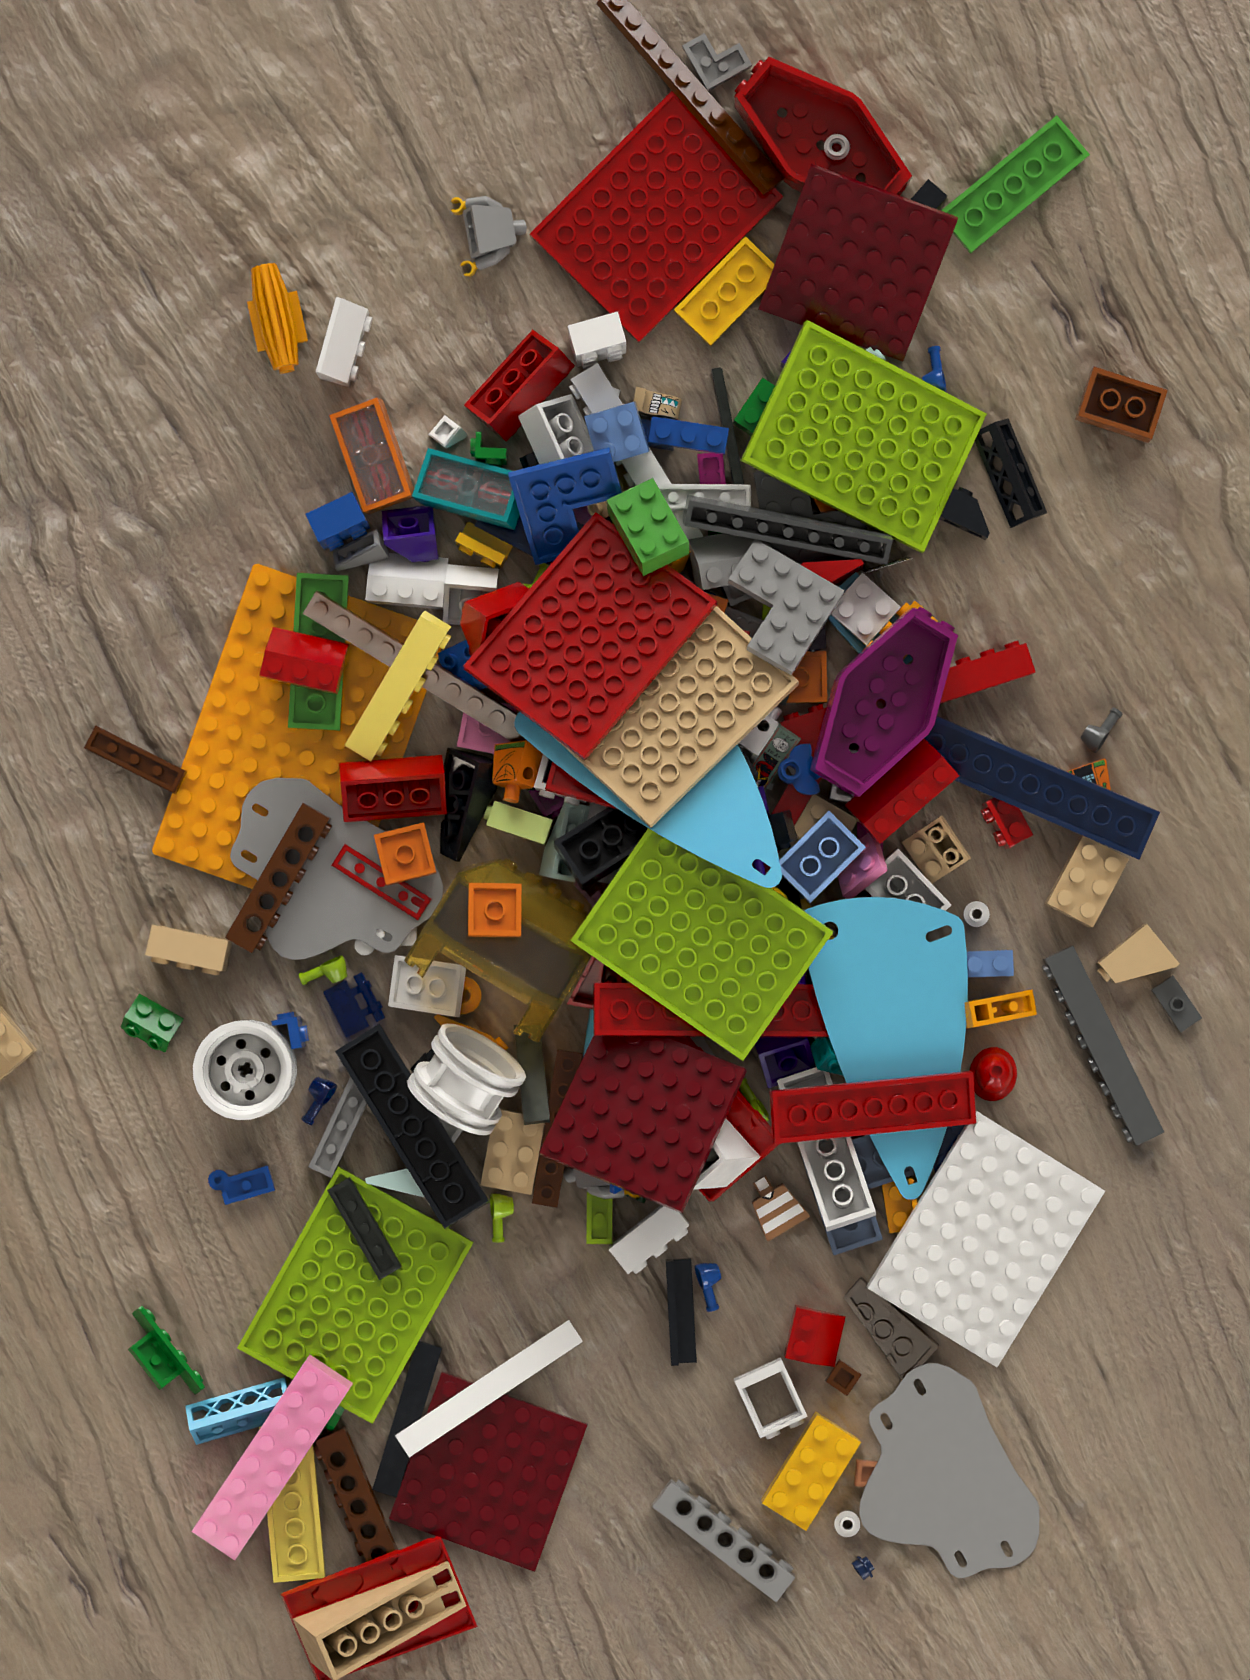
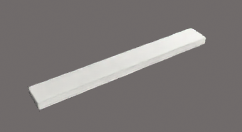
M566 1321L395 1435V1437L410 1458L582 1343V1339L570 1321Z

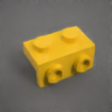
M468 522L463 532H460L455 540L456 544L459 545L458 550L468 556H472L473 553L482 558L481 562L491 568H495L496 565L502 568L513 546L475 527V524Z

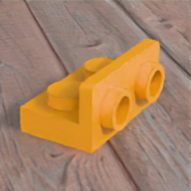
M906 1177L908 1185L915 1183L912 1177ZM893 1181L881 1185L889 1233L900 1232L917 1205V1198L911 1200L904 1198Z

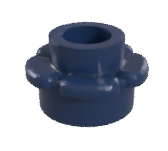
M857 1556V1560L852 1562V1565L863 1580L869 1576L872 1578L871 1571L875 1568L866 1556L864 1558Z

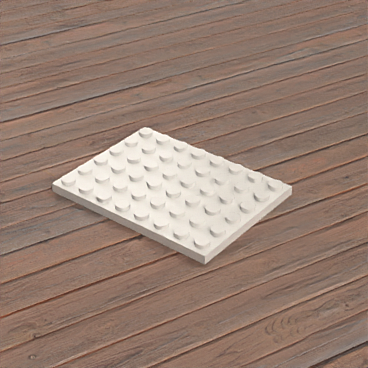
M976 1111V1124L964 1126L866 1287L990 1364L998 1367L1105 1190Z

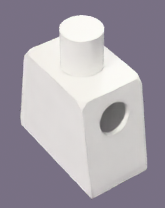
M777 706L738 743L751 764L756 760L779 725L776 720L782 711Z

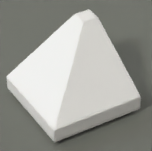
M444 415L428 435L447 449L466 438L468 434Z

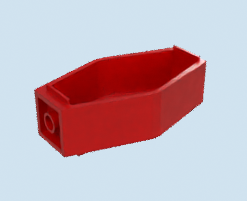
M768 57L764 62L760 60L751 72L753 74L748 82L744 79L735 89V109L771 163L784 177V182L792 189L799 192L802 191L811 164L855 180L858 174H863L866 177L863 183L899 196L909 186L912 178L911 173L865 104L854 93L772 57ZM783 108L787 111V115L779 117L777 111ZM833 134H840L847 138L850 149L845 158L832 160L827 157L824 150H819L816 144L819 141L825 142ZM838 143L832 145V150L835 152H839L842 149Z

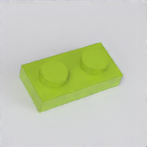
M587 1191L586 1244H612L613 1198L603 1199L591 1195Z

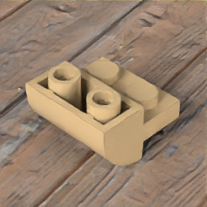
M943 815L902 841L914 862L931 884L971 859Z

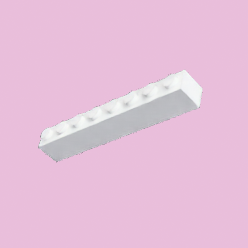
M598 363L571 379L573 385L569 386L577 400L582 398L586 405L583 408L586 415L623 405ZM651 450L647 453L615 462L617 466L622 464L627 473L623 476L630 488L651 478L655 480L656 484H671ZM672 510L687 539L703 537L699 528L684 526L682 520L684 510Z

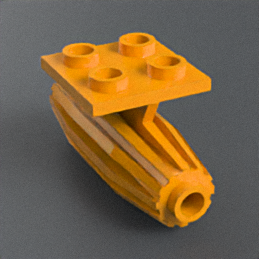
M276 263L257 265L251 269L253 300L247 302L257 351H266L273 370H279V374L295 371L294 366L299 364L298 344L308 342L298 292L287 291Z

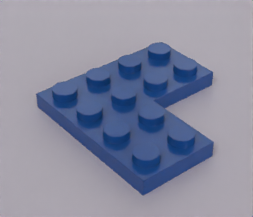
M610 447L508 472L535 565L554 561L580 531L573 509L604 502L622 493Z

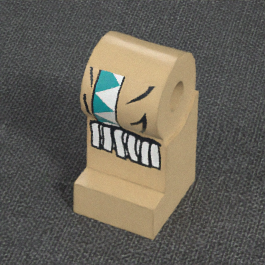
M636 387L633 402L636 401L640 415L678 420L682 399Z

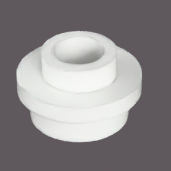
M833 134L826 139L824 152L830 159L841 160L849 153V141L843 135ZM833 144H840L842 149L839 152L833 151Z
M979 901L969 903L963 913L967 924L973 927L983 926L988 921L990 915L988 907ZM979 909L981 911L979 919L973 918V910Z
M842 1511L836 1516L834 1526L837 1533L841 1536L852 1537L860 1529V1520L854 1512ZM845 1520L852 1521L851 1528L845 1529L842 1526Z

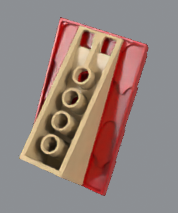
M439 1536L427 1538L401 1550L396 1549L355 1567H348L322 1579L317 1578L280 1594L316 1680H338L347 1674L478 1627L443 1540Z

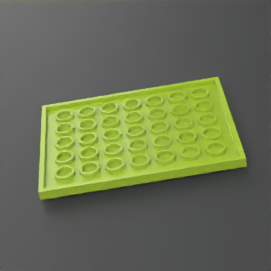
M807 320L803 324L741 461L879 532L891 535L893 539L922 553L926 549L987 414Z
M648 828L570 941L744 1061L834 931L774 889L762 887L691 853Z
M338 1166L237 1349L291 1379L295 1377L309 1354L353 1383L339 1406L373 1424L474 1241L451 1228L444 1229L440 1222L374 1185L366 1184L365 1180ZM351 1177L402 1265L401 1268L381 1280L378 1279L327 1191Z

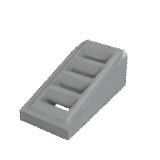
M377 529L333 551L337 571L389 557L388 547L384 545L383 536Z

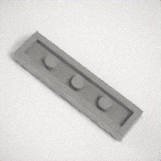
M351 1077L308 1166L330 1178L333 1177L367 1105Z

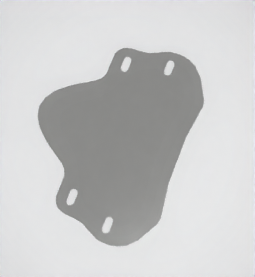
M273 778L256 785L249 792L242 805L241 828L233 844L230 858L235 867L257 879V881L302 803H306L330 817L329 824L332 825L326 838L320 837L316 846L319 847V850L314 859L306 861L303 868L307 871L299 884L294 882L290 891L293 892L290 901L286 906L283 904L280 906L277 913L281 916L275 927H268L266 931L272 948L280 956L291 960L307 959L352 939L361 940L383 953L394 952L413 928L429 919L435 913L443 894V884L436 867L437 874L405 881L432 899L420 919L416 920L331 866L344 844L381 866L374 834L385 831L368 821L344 822L342 806L305 779ZM259 804L266 808L269 813L265 817L252 810V806ZM303 827L299 833L300 838L305 842H309L313 838L312 829ZM295 849L289 850L287 853L288 862L297 864L300 860V853ZM243 850L251 852L257 856V861L252 863L241 856V852ZM346 851L339 865L413 912H418L420 908L411 903V898L413 896L420 898L419 896L398 883L384 887L377 886L376 880L379 877H384V875ZM358 863H362L365 866V871L361 874L357 873L354 869ZM277 872L274 875V882L277 886L283 887L287 883L285 873ZM400 891L408 893L409 897L406 901L399 900L398 894ZM269 894L263 895V907L271 909L274 905V898ZM382 929L392 935V940L387 942L378 937L376 930Z
M938 1363L924 1364L911 1370L902 1379L894 1393L877 1404L869 1415V1424L881 1445L882 1453L860 1500L859 1515L862 1525L870 1534L881 1540L933 1547L939 1552L949 1572L957 1578H966L988 1568H1007L1021 1563L1030 1556L1037 1544L1039 1536V1505L1016 1473L986 1416L976 1386L972 1381L952 1368ZM915 1379H920L926 1389L924 1395H920L917 1392L913 1383ZM883 1413L888 1415L893 1424L890 1430L885 1428L880 1419ZM1002 1541L1009 1543L1013 1551L1011 1557H1007L1001 1548ZM956 1551H961L967 1562V1565L963 1568L959 1566L954 1556Z

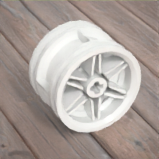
M255 1020L234 1021L221 1025L210 1032L201 1042L193 1063V1080L203 1102L214 1112L235 1120H251L264 1116L280 1107L289 1097L297 1076V1060L287 1038L273 1026ZM239 1039L246 1041L245 1048L239 1049L236 1043ZM263 1048H268L271 1051L268 1058L261 1056ZM221 1055L226 1058V1063L222 1066L217 1064V1058ZM248 1062L251 1064L250 1068H253V1073H248L244 1076L240 1067ZM269 1073L275 1076V1081L271 1084L265 1081V1076ZM227 1081L230 1083L228 1091L222 1090V1082ZM251 1090L255 1093L253 1100L246 1099V1091Z
M444 1024L439 1029L438 1035L431 1042L432 1049L435 1052L430 1062L423 1061L417 1064L414 1073L407 1080L408 1088L422 1105L447 1123L469 1133L477 1135L491 1134L495 1124L498 1123L502 1116L498 1105L503 1097L516 1095L519 1086L525 1081V1071L515 1058L487 1037L460 1025Z

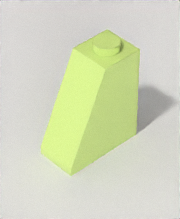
M494 801L493 806H487L483 819L487 820L486 826L544 846L554 822L552 819Z

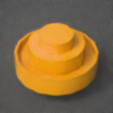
M465 977L460 1014L473 1012L479 1006L482 998L479 985L469 977Z

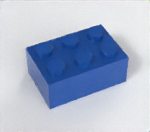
M353 492L305 514L319 544L324 550L334 551L344 546L343 541L351 537L353 540H356L366 535V530L370 529V525Z

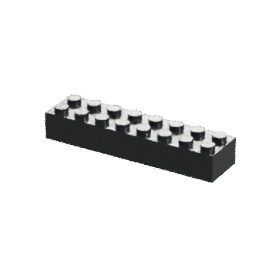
M739 746L754 777L755 782H757L758 773L749 761V759L747 758V756L745 755V753L743 752V750L741 749V747ZM608 807L555 840L554 848L583 891L620 868L648 828L619 809Z
M380 1024L335 1051L444 1229H448L490 1202L439 1118L422 1105L411 1093L407 1084L411 1073Z

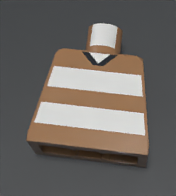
M766 1175L753 1182L760 1196L751 1202L767 1241L772 1240L810 1217L808 1212L783 1183L773 1188Z

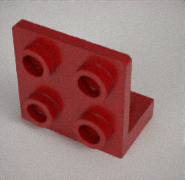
M995 797L982 803L984 809L980 810L987 824L992 823L996 831L992 835L999 847L1004 846L1006 850L1033 836L1020 808Z

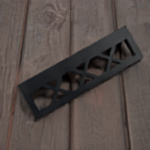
M1009 418L981 428L975 443L1010 528L1047 514ZM990 432L993 439L991 448L985 445L982 435ZM995 456L1002 461L1001 471L995 469L993 465ZM1004 480L1011 483L1013 488L1011 495L1005 493L1003 489ZM1014 503L1021 507L1024 517L1017 520L1012 511Z
M691 1258L665 1259L671 1366H679V1363H697Z

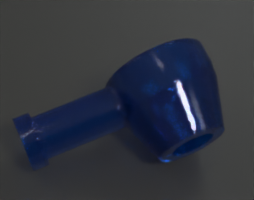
M316 1077L312 1081L308 1091L315 1100L306 1114L302 1116V1121L308 1125H313L314 1119L321 1108L334 1095L337 1084L320 1077Z

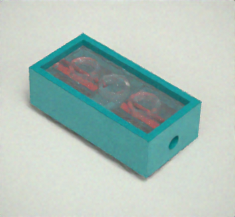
M428 448L412 497L419 504L515 530L520 515L509 480L508 472H512L511 470Z

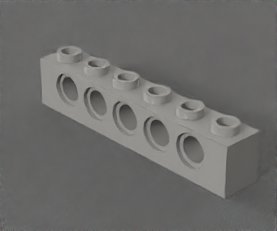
M671 1479L654 1500L652 1507L777 1602L795 1579L794 1573L791 1572L794 1568L783 1559L778 1562L771 1556L773 1551L764 1544L756 1545L750 1540L753 1536L745 1529L740 1527L737 1530L730 1525L732 1520L724 1513L719 1511L716 1514L709 1508L711 1504L699 1495L695 1498L689 1493L691 1488L679 1479L675 1482ZM682 1500H686L691 1504V1509L686 1513H681L676 1508L677 1504ZM702 1516H707L712 1520V1524L709 1528L702 1529L697 1525L698 1519ZM723 1532H728L733 1538L729 1544L723 1545L718 1541V1536ZM743 1548H749L753 1551V1556L749 1560H742L738 1556L739 1551ZM763 1564H770L774 1570L771 1575L763 1576L759 1573L760 1567Z

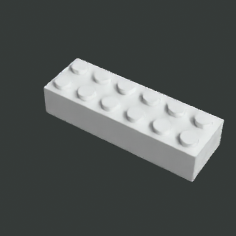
M817 1067L777 1080L780 1090L833 1085L829 1072L817 1070ZM851 1136L797 1142L827 1231L876 1216V1210Z

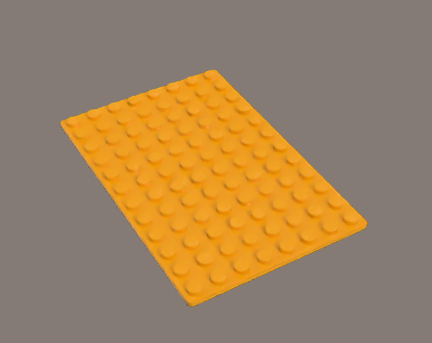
M254 564L251 569L181 769L187 771L177 793L171 794L152 848L153 854L251 889L254 888L257 879L235 867L230 858L233 844L241 828L242 805L247 795L256 785L265 780L273 778H299L311 782L333 801L342 806L339 763L368 760L344 745L390 669L386 664L345 640L349 647L343 674L340 731L288 728L290 684L262 678L259 674L272 628L294 630L297 577L260 564ZM348 595V610L402 643H405L418 621L417 619ZM439 647L435 656L439 657L438 653L441 652L442 648ZM422 687L419 692L413 691L409 698L413 700L412 705L406 714L400 713L397 719L401 722L393 736L391 734L387 735L384 741L388 743L381 757L376 755L373 760L404 757L427 692L425 688ZM259 804L252 806V810L265 817L269 813L266 808ZM369 820L368 822L379 828L381 820ZM247 850L241 852V856L252 863L257 861V856Z

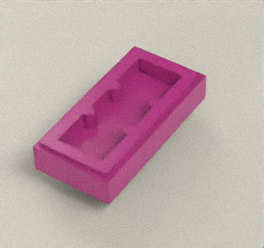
M716 453L697 454L700 484H726L723 455Z

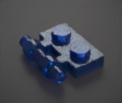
M362 972L353 976L358 986L351 989L347 980L323 992L346 1038L370 1026L366 1016L372 1014L376 1022L385 1018L381 1010L383 1006L380 1001L377 1002L371 990L373 986L369 980H366ZM360 993H362L368 1005L364 1009H361L355 998Z

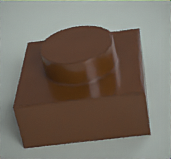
M839 1359L825 1381L848 1396L861 1377V1373Z

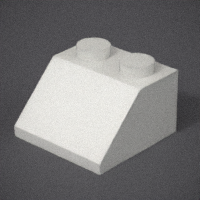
M447 564L444 583L443 622L460 625L462 608L465 601L497 590L499 569Z

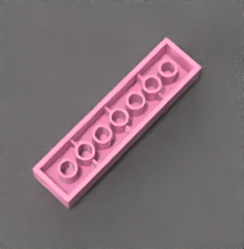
M309 1354L191 1532L233 1560H236L353 1383Z

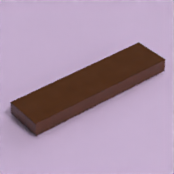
M96 725L84 746L88 751L173 794L177 793L187 771Z

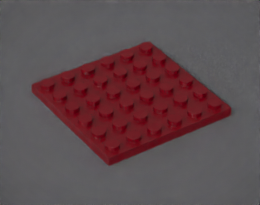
M811 164L758 310L802 326L808 320L852 344L866 349L871 347L873 351L878 349L883 355L903 362L958 217Z
M593 1035L539 1153L541 1156L683 1213L747 1071L741 1066L665 1036Z
M442 1371L427 1414L472 1385L473 1382ZM504 1394L411 1456L389 1519L535 1572L588 1424Z

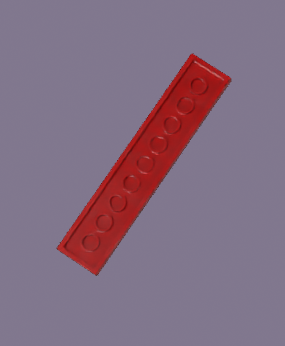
M632 983L593 984L594 1036L708 1037ZM797 984L760 1037H829L813 984Z

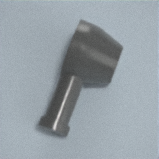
M1112 707L1110 714L1101 727L1093 725L1086 727L1081 740L1094 753L1099 751L1117 720L1122 717V712Z

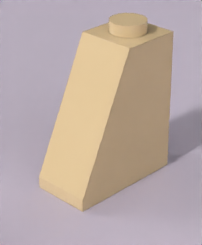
M1143 924L1096 964L1100 967L1097 972L1105 982L1110 980L1112 983H1118L1175 968L1180 963L1148 924Z

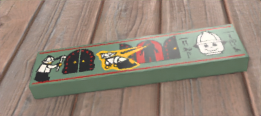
M780 724L752 763L758 773L756 785L757 787L764 786V790L767 789L776 776L779 764L789 757L792 749L796 747L801 739Z

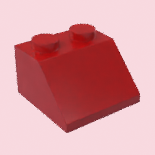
M795 1305L784 1357L804 1363L834 1367L846 1316Z

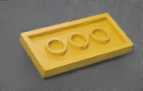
M745 236L674 309V312L711 347L765 292L774 263Z

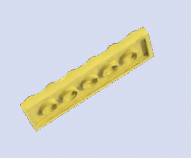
M314 1443L267 1512L273 1583L326 1577Z

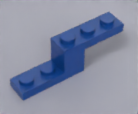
M652 416V420L641 419L648 446L651 448L674 451V447L725 455L729 428Z

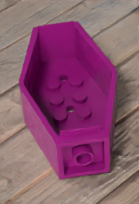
M922 607L906 611L845 666L833 682L810 770L853 797H859L923 740L935 724L958 635L953 632L955 629L953 626L942 620L941 622H936L931 619L932 614ZM905 655L912 657L913 661L911 664L907 665L903 662ZM878 699L885 701L886 705L883 709H879L876 706ZM851 743L858 745L859 749L856 753L849 751Z

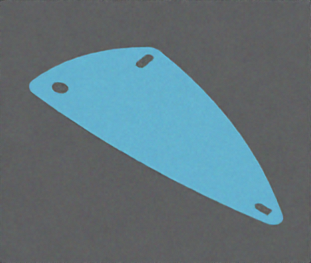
M521 712L517 714L514 722L515 728L522 737L578 782L637 822L691 853L762 887L772 888L781 881L782 872L769 818L754 777L738 744L650 828L553 736ZM754 860H761L770 866L771 869L766 875H763L753 868L752 863Z
M885 897L843 899L804 910L822 924L834 922L838 927L837 936L832 940H827L808 969L826 1030L846 1083L960 1072L966 1033L964 1002H968L967 950L962 920L954 914L927 904ZM946 925L952 928V932L948 936L932 942L926 940L925 936L930 931ZM947 1127L870 1134L885 1167L904 1198L916 1199L922 1194L941 1148ZM908 1166L914 1169L918 1181L908 1185L904 1174V1169Z

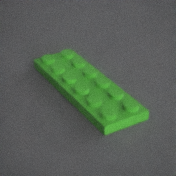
M1056 115L941 211L958 217L953 234L971 254L1089 157L1090 154Z
M297 573L293 631L345 643V639L307 617L303 612L316 591L321 592L347 608L349 576ZM343 674L338 695L290 684L288 728L340 731Z

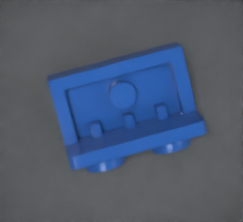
M294 1012L277 1014V1020L271 1021L272 1026L288 1025L291 1049L305 1047V1041H309L307 1025L302 1026L301 1016L295 1017Z

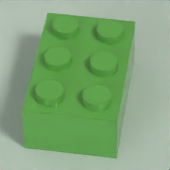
M653 478L606 500L608 515L643 576L690 554L689 540Z

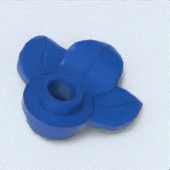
M801 744L794 747L789 758L784 759L779 764L777 770L781 781L786 784H793L799 793L805 795H815L820 792L816 781L820 776L810 770L813 760L810 744ZM792 767L795 770V774L792 776L787 775L786 768Z

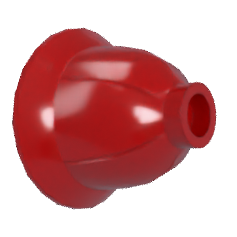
M998 1047L983 1049L974 1057L969 1071H972L974 1075V1092L983 1100L998 1101L1005 1098L1013 1090L1017 1080V1067L1013 1057L1004 1049Z

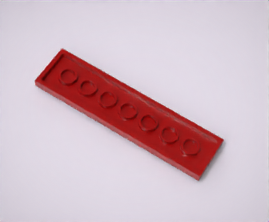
M972 1071L770 1091L772 1138L774 1144L976 1124L974 1075Z

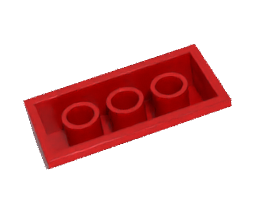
M532 329L464 406L492 432L507 442L522 425L518 416L549 397L559 383L568 376L575 365L557 346Z
M923 739L861 796L852 798L844 806L879 845L957 779L959 775L930 743Z
M442 755L339 763L344 822L447 814Z

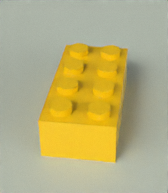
M815 1411L761 1498L762 1504L807 1531L861 1444L860 1439Z

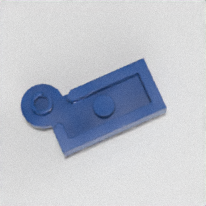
M269 1165L230 1177L223 1170H215L211 1172L208 1178L211 1188L222 1191L225 1205L276 1190Z

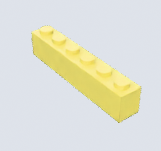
M427 611L421 614L344 746L369 761H372L376 755L381 757L388 743L384 742L387 735L391 734L393 736L401 723L397 720L400 713L406 714L413 703V700L409 699L413 691L419 692L426 679L422 677L426 669L431 671L439 659L435 656L439 647L444 650L452 637L448 634L451 629L450 625Z

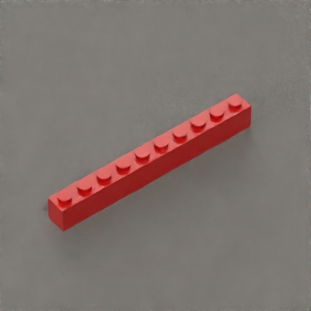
M1018 640L1005 644V650L996 653L994 648L979 653L981 658L971 660L970 656L956 660V666L949 668L940 704L1036 673L1027 643L1020 645ZM883 699L876 701V706L879 709L885 707L886 703ZM823 704L808 708L809 713L799 716L798 712L783 716L784 721L779 724L801 738L796 746L801 744L812 745L823 723L826 711Z

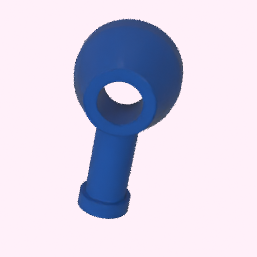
M940 346L929 347L928 353L930 354L932 371L922 376V380L947 393L941 364Z
M716 1263L695 1265V1274L703 1290L707 1305L706 1310L707 1312L718 1310L719 1305L716 1303L712 1286L721 1280L719 1267Z

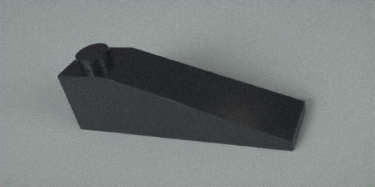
M447 748L443 764L447 814H445V819L441 822L440 854L460 862L498 785H495L492 781L493 759L454 748Z

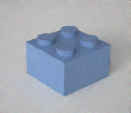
M636 401L584 416L594 451L610 447L614 462L650 451Z

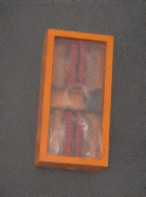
M374 398L329 415L363 513L372 514L412 499L414 487L383 400Z

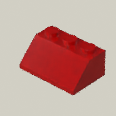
M516 582L464 602L460 625L472 655L529 590L528 587L520 582Z
M273 627L264 652L259 676L338 695L349 644Z

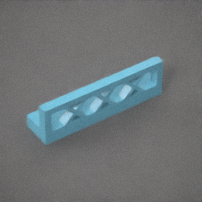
M285 1377L186 1405L189 1431L195 1444L198 1445L262 1426L281 1398V1396L271 1398L268 1394L271 1390L280 1387L282 1388V1393H284L288 1387ZM249 1396L258 1397L253 1404L246 1405L243 1403ZM222 1404H232L229 1411H218ZM201 1410L208 1412L204 1418L194 1420V1412Z

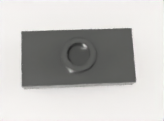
M1173 975L1151 989L1180 1033L1202 1019Z

